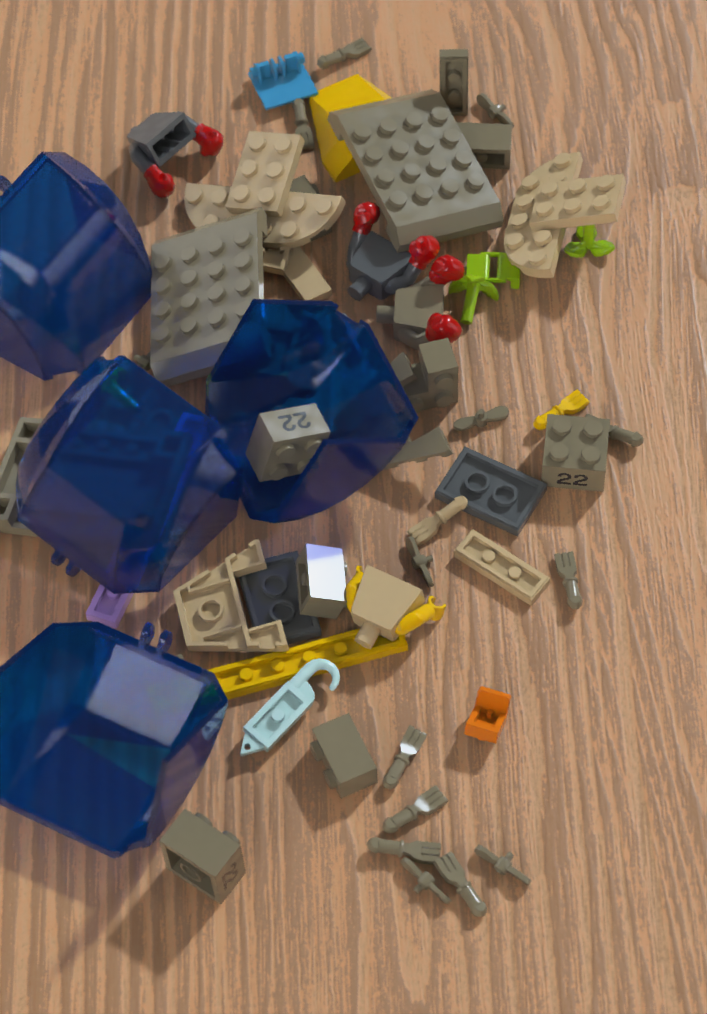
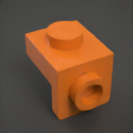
M481 686L477 692L475 706L466 722L464 734L481 741L496 744L507 721L511 695Z

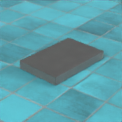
M464 447L436 489L435 498L449 504L454 498L464 496L468 501L466 508L463 510L464 512L518 536L547 491V484Z
M298 551L265 558L267 569L238 577L252 628L281 619L288 645L322 636L318 617L301 615L299 611L296 573Z

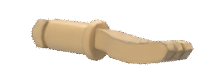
M464 496L454 498L443 509L436 511L434 516L423 519L411 527L407 533L414 538L417 546L426 543L437 534L438 528L442 523L446 524L450 518L466 508L468 504L467 498Z

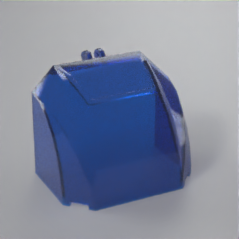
M41 152L13 183L0 175V191L4 192L0 196V357L46 381L53 379V375L77 371V374L87 373L151 298V278L153 274L142 235L130 213L111 188L86 165L67 153Z
M253 299L206 379L205 425L219 453L208 455L203 459V463L207 469L214 470L209 474L213 483L225 484L232 480L250 519L275 524L300 520L328 510L353 495L382 471L405 445L409 434L419 419L370 325L362 319L357 323L337 311L339 305L333 301ZM316 403L331 431L328 439H323L301 474L287 476L280 480L260 482L245 454L259 413Z
M120 355L111 360H106L104 356L95 359L72 382L50 409L29 441L18 466L16 477L17 520L56 549L51 556V562L54 565H61L66 558L70 560L65 569L67 575L74 577L82 569L113 594L160 592L236 518L245 463L241 457L234 458L224 441V438L228 435L223 427L126 356Z
M100 622L52 623L0 666V805L114 859L139 847L143 849L151 846L188 796L212 751L222 726L229 701L215 674L168 653L173 633L164 629L161 633L157 648L150 645L156 629L155 625L150 622H146L139 640Z

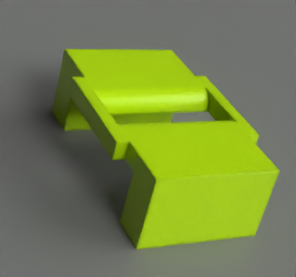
M506 252L467 254L466 274L484 277V280L490 283H506V281H511L510 289H519L520 268L511 265ZM490 257H497V278H489Z

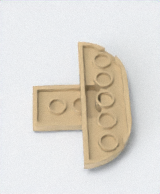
M249 131L232 187L187 183L184 195L187 215L196 228L262 207L267 214V237L263 238V247L279 249V247H300L310 243V238L322 230L328 231L339 218L346 201L342 196L289 192L305 143L304 138L298 134Z
M580 152L570 154L560 153L553 160L543 164L529 176H526L517 190L504 236V249L511 265H515L521 269L523 274L531 277L554 278L566 228L618 221L626 186L624 174L579 178L583 159Z

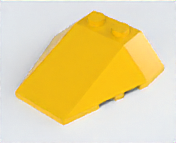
M358 74L317 90L318 95L309 97L322 165L335 183L360 173V169L345 141H338L327 120L329 112L392 98Z

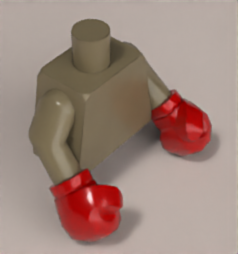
M446 254L437 258L430 268L429 275L421 281L406 288L396 290L394 306L377 305L376 323L393 324L394 339L396 341H400L418 350L419 344L448 338L449 342L453 343L460 337L462 328L459 322L450 315H443L444 286L451 281L462 279L465 273L464 264L452 255Z

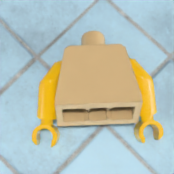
M358 565L356 567V574L346 585L347 609L351 612L353 622L361 626L354 640L368 649H372L379 635L394 641L399 635H405L429 620H440L446 608V604L442 606L434 605L436 600L434 596H430L427 604H424L425 598L422 589L370 565L366 566L364 573L362 572V566Z

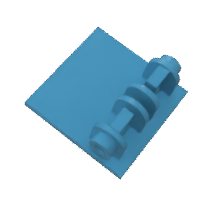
M297 51L284 55V62L281 56H277V64L271 58L269 62L255 63L254 67L249 68L248 76L266 111L292 103L297 98L305 99L318 95V91L303 64L305 63V58L302 52L297 53Z

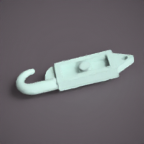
M322 658L313 659L306 663L290 681H287L244 725L243 732L245 734L240 756L262 750L268 753L312 707L315 696L311 685L307 681L314 673L319 670L328 671L332 676L329 689L334 691L340 681L339 670L335 664Z

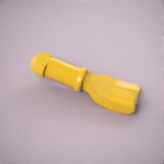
M577 389L563 398L559 405H554L551 410L541 416H537L533 421V426L537 430H543L546 428L547 414L573 415L584 409L590 401Z

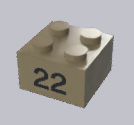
M316 403L259 413L245 454L260 482L280 480L297 474L306 475L316 471L331 431Z
M547 414L541 481L546 483L547 487L604 492L610 419Z
M184 809L159 840L166 868L219 904H222L246 873L240 841L228 831H223L222 833L212 827V822L203 814L197 812L194 815Z

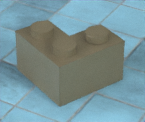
M448 338L418 345L419 363L411 364L418 379L392 393L400 416L417 414L422 410L435 407H447L452 403L458 402V364Z

